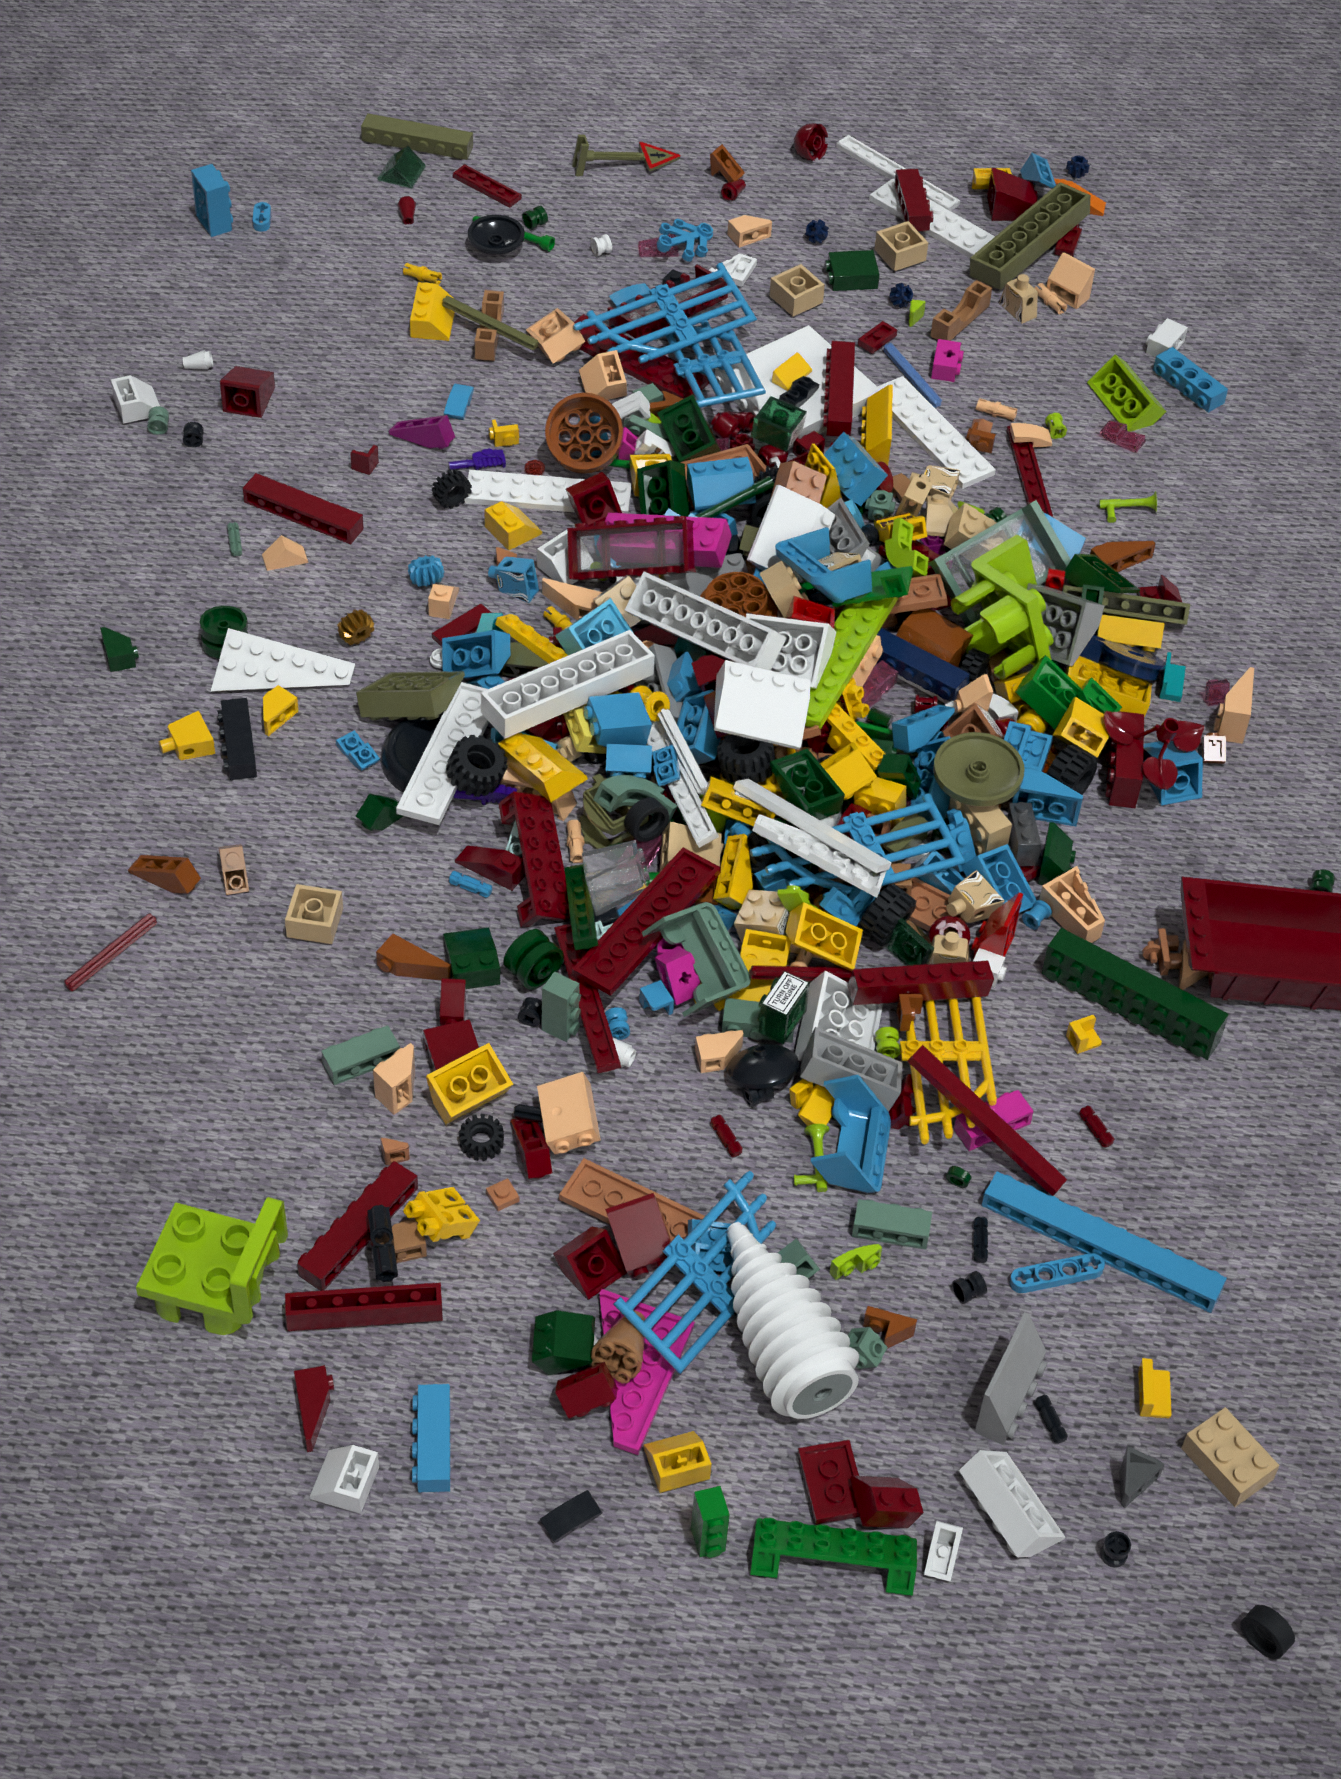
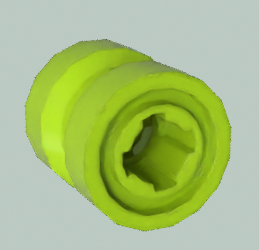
M894 1027L878 1029L875 1032V1041L878 1044L876 1051L895 1059L900 1055L898 1030Z

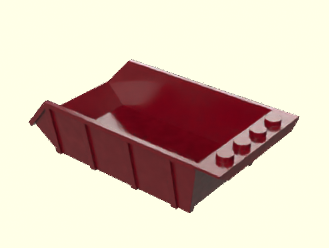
M1181 877L1180 893L1188 963L1191 970L1208 972L1210 997L1222 998V1000L1235 999L1264 1002L1265 1005L1273 1003L1310 1007L1313 1010L1317 1008L1341 1010V893Z

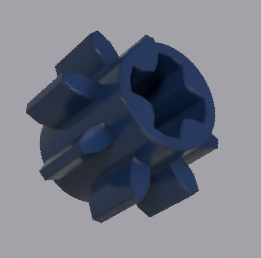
M1080 155L1071 157V161H1067L1066 165L1068 174L1074 178L1084 177L1085 173L1089 172L1090 165L1087 164L1088 160Z
M813 219L806 226L805 235L809 237V241L812 243L816 241L822 243L827 238L829 227L821 219L818 222Z
M898 283L895 287L891 288L889 297L894 306L899 305L902 308L906 307L907 303H911L913 291L909 285L904 286L903 283Z

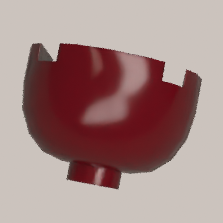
M809 123L800 127L794 137V147L797 154L806 160L815 161L816 158L820 160L825 155L828 144H825V138H828L826 128L822 124Z

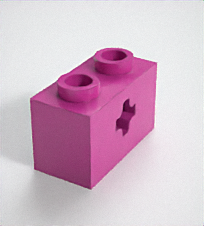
M938 339L931 379L955 382V376L960 375L964 351L960 350L961 342Z
M678 946L656 956L655 960L660 979L673 998L674 1004L678 1005L694 998L693 992L700 985V980L694 970L695 960L693 955Z

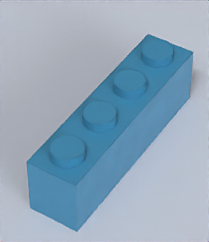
M450 1384L418 1385V1395H413V1411H418V1418L413 1419V1435H418V1442H412L413 1459L417 1458V1466H412V1483H418V1492H450Z

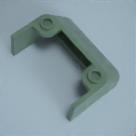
M704 902L663 917L641 932L644 937L660 931L663 938L669 944L676 945L682 943L684 949L693 955L695 960L693 966L702 984L697 986L693 992L697 1004L682 1012L684 1017L708 1008L741 991L751 982L750 974L717 909L711 903Z

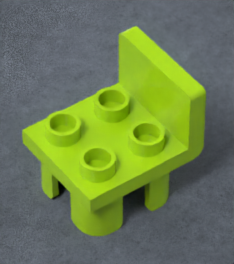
M1015 535L971 563L976 578L972 587L951 600L952 611L958 615L979 602L982 604L983 610L980 612V620L965 628V630L974 635L965 651L966 654L972 648L985 652L990 657L1006 647L1014 652L1013 655L1004 659L1002 664L994 668V675L1000 680L1006 679L1028 664L1035 666L1045 655L1051 659L1049 646L1054 642L1050 630L1043 623L1041 613L1046 610V604L1042 595L1034 588L1027 590L1028 583L1037 585L1028 542L1021 536Z
M267 1197L255 1223L175 1202L137 1283V1295L154 1300L158 1315L170 1322H179L181 1318L180 1307L203 1313L205 1329L214 1334L228 1335L237 1331L243 1324H249L253 1318L252 1306L261 1300L260 1284L263 1279V1271L267 1265L278 1260L280 1256L278 1243H284L288 1237L284 1201Z

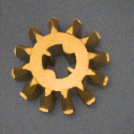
M363 609L353 610L350 614L347 613V616L342 617L341 622L337 624L339 636L349 645L354 643L358 645L361 641L365 642V639L371 637L370 633L375 630L373 619Z

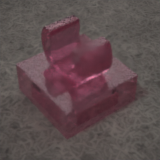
M1212 679L1206 682L1205 701L1208 705L1224 703L1225 696L1230 689V683L1227 679L1219 681L1218 679Z

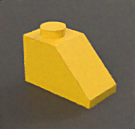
M279 685L263 696L264 729L267 736H270L299 712L297 697Z

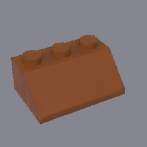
M931 608L913 611L901 624L896 636L958 667L974 635Z

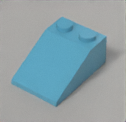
M610 598L556 634L555 637L567 655H571L631 630V628Z

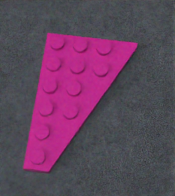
M601 1289L600 1308L604 1335L623 1316L613 1303L619 1297L625 1302L629 1298ZM640 1302L633 1311L642 1313L646 1319L654 1311L655 1307ZM666 1312L651 1330L662 1340L682 1317ZM694 1321L669 1347L679 1359L694 1329ZM646 1338L640 1372L636 1377L631 1378L628 1383H620L613 1378L618 1391L616 1400L610 1404L613 1446L635 1455H639L675 1372V1369Z

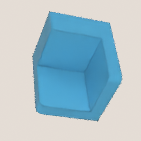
M661 980L640 988L639 1002L643 1009L650 1007L652 1011H656L664 1007L668 1015L673 1014L674 1000Z

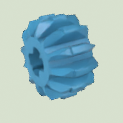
M426 555L418 557L408 565L410 580L412 584L418 585V587H427L428 585L439 583L444 577L442 562L440 558H435L433 555L430 557Z

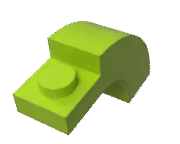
M902 518L894 519L892 538L885 540V551L889 562L896 568L912 566V577L927 576L929 558L916 550L912 551L914 525Z

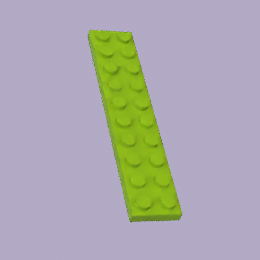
M897 597L845 605L834 624L836 636L831 656L817 688H810V700L805 726L814 727V725H818L820 729L822 728L897 602Z

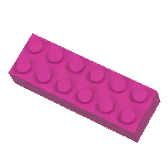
M608 513L605 522H607V525H614V521L626 520L627 524L634 523V519H646V522H654V518L665 517L666 521L674 520V516ZM686 517L687 520L694 521V566L721 568L732 537L727 519ZM683 529L665 531L666 564L684 563ZM657 531L611 534V558L616 562L658 564ZM600 535L597 547L603 559L602 535Z

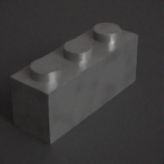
M1024 802L1009 803L1007 818L1012 823L1010 843L1013 855L1019 866H1038L1041 841L1032 804Z

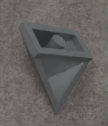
M1127 1446L1119 1470L1121 1505L1124 1508L1161 1476L1164 1464L1160 1460Z

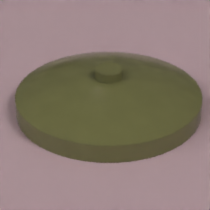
M980 732L959 734L945 741L935 755L933 766L934 777L939 787L951 798L972 806H993L1009 800L1019 791L1025 771L1022 757L1010 743L997 736Z

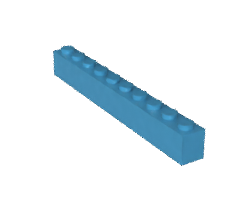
M996 1172L984 1193L983 1207L1083 1254H1098L1104 1259L1105 1264L1209 1313H1212L1223 1291L1227 1278L1217 1271L1202 1267L1193 1260L1185 1259L1174 1254L1169 1249L1161 1248L1145 1238H1140L1129 1233L1124 1228L1107 1223L1100 1217L1092 1216L1076 1206L1066 1204L1057 1197L1038 1191L1035 1187L1025 1185L1009 1175Z

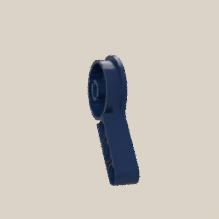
M1096 635L1092 636L1080 656L1094 662L1102 661L1118 671L1146 680H1156L1159 671L1164 670L1166 667V663L1162 659L1148 652L1125 644L1108 641Z

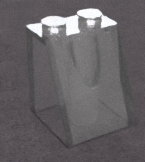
M636 840L582 852L585 879L596 916L641 894L647 887L646 881L650 880L648 867H643L642 862H645L643 848L638 849Z

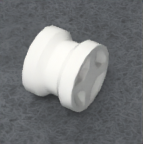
M607 234L601 235L600 238H591V249L596 257L604 252H612V243Z

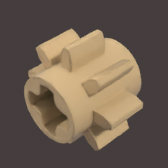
M571 735L557 742L559 747L556 751L569 762L582 755L581 752L576 751Z

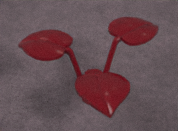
M1105 711L1103 717L1104 727L1109 737L1122 745H1130L1133 738L1139 739L1157 731V739L1164 744L1158 758L1149 757L1144 761L1142 771L1150 783L1163 790L1170 789L1176 782L1178 775L1174 762L1169 759H1163V754L1170 741H1173L1174 746L1180 751L1193 752L1199 746L1205 728L1204 725L1167 718L1161 726L1156 724L1153 728L1137 734L1139 724L1133 716L1123 712Z

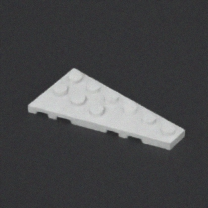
M228 628L211 692L273 689L277 685L282 688L350 685L355 663Z
M760 814L758 815L752 831L874 897H878L886 871L875 873L801 829Z

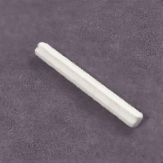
M661 709V712L658 713V718L696 792L699 795H703L708 783L670 710Z

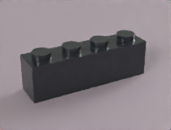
M247 698L221 700L222 709L217 710L219 723L224 724V726H219L220 737L226 741L221 742L223 756L227 755L228 759H223L224 770L229 772L230 780L256 778L257 771Z

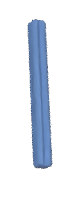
M892 343L885 344L883 351L934 408L940 407L942 399Z

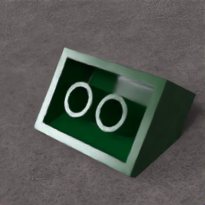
M669 460L637 468L641 514L664 515L669 508L680 516H689L684 463Z

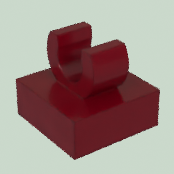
M903 1095L893 1104L889 1110L891 1128L899 1130L904 1125L911 1127L909 1118L916 1112V1108L911 1104V1098Z

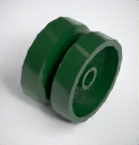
M222 605L206 610L201 615L199 621L201 645L203 651L211 657L220 659L228 628L248 634L246 614L239 608Z
M531 929L513 941L505 953L503 965L513 976H517L519 982L524 987L533 990L544 985L554 972H558L563 963L564 954L555 943L550 942L549 938L541 930Z

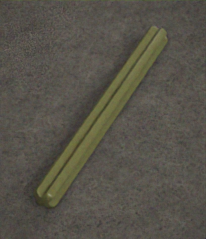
M450 296L443 298L442 305L488 329L497 330L498 334L530 350L538 348L537 339Z

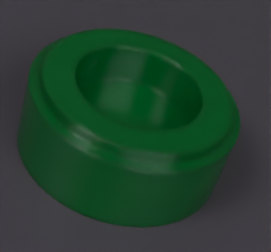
M950 1166L945 1175L949 1183L959 1188H966L972 1179L966 1170L958 1166Z

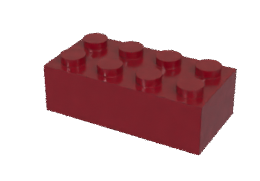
M1123 712L1137 720L1139 724L1137 734L1144 732V714ZM1144 736L1139 739L1133 738L1130 745L1119 744L1108 737L1107 747H1110L1111 751L1108 750L1107 764L1110 767H1107L1106 780H1109L1110 784L1107 783L1105 796L1109 797V806L1136 808L1143 780Z

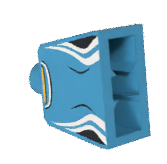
M504 557L498 566L491 565L489 568L488 576L497 579L499 591L530 603L539 591L534 560Z

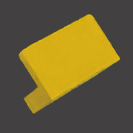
M974 168L972 189H988L991 168ZM996 168L1012 174L1010 168Z
M1142 1358L1138 1369L1140 1416L1169 1419L1172 1415L1170 1372L1153 1370V1359Z

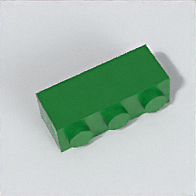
M721 1486L694 1492L691 1532L699 1558L704 1556L714 1558L726 1551L730 1514Z

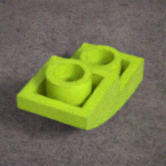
M789 885L786 886V889H778L777 894L789 912L803 902L818 909V907L810 904L808 900L809 893L801 890L800 886Z
M873 1244L845 1252L831 1261L829 1274L837 1280L843 1275L845 1277L850 1275L855 1268L861 1274L868 1268L870 1270L874 1269L881 1261L882 1246L880 1244Z

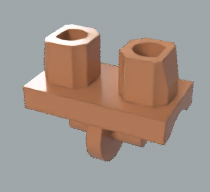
M1165 928L1158 929L1159 937L1155 940V943L1154 941H1149L1148 945L1143 948L1142 954L1151 963L1158 961L1160 975H1168L1169 969L1181 968L1182 955L1169 952L1178 951V935H1166Z

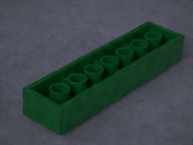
M1060 928L1047 946L1041 974L1045 975L1049 980L1056 981L1066 986L1070 991H1075L1087 997L1090 1001L1097 1002L1108 1008L1109 1011L1122 1015L1129 1019L1130 1022L1150 1030L1151 1033L1160 1035L1171 1041L1174 1045L1191 1051L1197 1057L1208 1060L1220 1043L1229 1016L1228 1013L1063 928Z

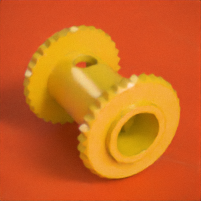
M643 685L635 687L630 692L640 693L651 721H660L658 713L661 712V709H670L669 698L663 692L656 691L652 693L649 687Z

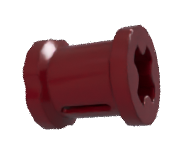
M915 695L914 714L936 706L937 696L926 698Z

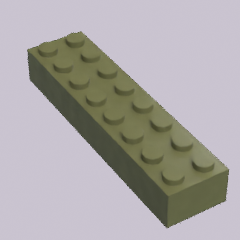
M1061 182L1058 183L970 257V276L1001 290L1007 282L1013 280L1090 214L1091 195Z

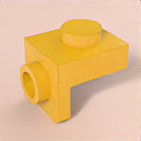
M496 419L491 420L492 427L488 428L490 440H494L495 447L519 444L518 424L497 426Z

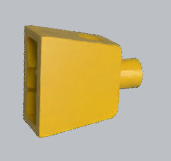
M199 711L167 726L169 738L158 741L162 753L175 750L179 760L215 754L214 739Z

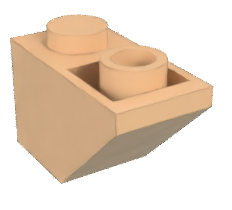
M731 1030L725 1033L696 1036L695 1053L700 1073L724 1070L742 1048L743 1030Z

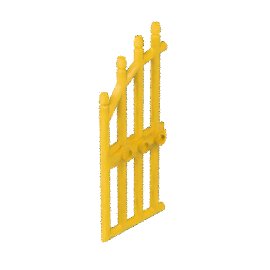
M971 997L978 1041H966L963 1039L957 998L948 999L954 1041L940 1040L934 1000H926L925 1005L931 1041L916 1040L914 1021H911L910 1030L906 1031L907 1041H900L902 1061H908L923 1045L942 1063L943 1061H956L958 1063L960 1080L970 1089L967 1061H981L984 1081L975 1089L974 1093L979 1098L986 1093L989 1105H995L997 1097L981 997ZM910 1065L917 1115L910 1116V1126L918 1125L919 1138L922 1144H928L929 1142L928 1124L942 1121L945 1138H952L951 1118L962 1112L956 1106L950 1108L949 1100L938 1091L940 1112L926 1114L921 1074ZM966 1117L968 1127L974 1128L975 1124Z

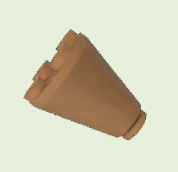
M634 1311L643 1321L645 1320L642 1313ZM623 1315L594 1345L591 1365L595 1366L605 1362L613 1378L620 1383H628L631 1378L636 1377L642 1368L645 1337Z

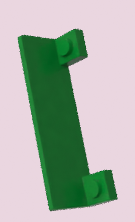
M912 566L871 572L872 592L847 599L842 603H834L832 601V605L838 607L845 604H858L865 601H879L885 598H899L908 595L913 568ZM808 582L800 583L802 588L799 592L801 594L805 592L807 595L806 590L815 587Z
M757 1518L750 1575L777 1578L780 1555L887 1568L886 1592L913 1596L917 1571L916 1538H911L907 1535H887L878 1531H857L853 1528H832L824 1524L809 1525L799 1521H778L774 1518Z

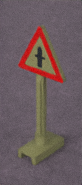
M578 134L572 167H576L575 176H583L586 161L644 160L648 171H653L679 160L681 155L644 142H639L641 153L594 152L593 150H588L589 144L586 136Z

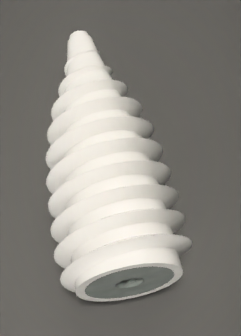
M740 1222L731 1224L727 1229V1236L731 1246V1256L734 1259L731 1269L734 1276L731 1284V1290L735 1296L733 1309L738 1314L737 1325L740 1331L743 1332L742 1340L745 1347L749 1349V1359L756 1366V1376L763 1382L764 1393L771 1399L773 1409L778 1414L807 1419L829 1412L848 1399L858 1385V1376L854 1370L859 1361L858 1352L849 1347L850 1338L847 1334L840 1332L841 1324L839 1320L831 1317V1308L827 1304L820 1302L821 1294L819 1291L809 1288V1279L803 1275H796L797 1268L794 1264L781 1263L782 1256L780 1254L769 1253L766 1250L767 1246L760 1244L745 1225H742Z

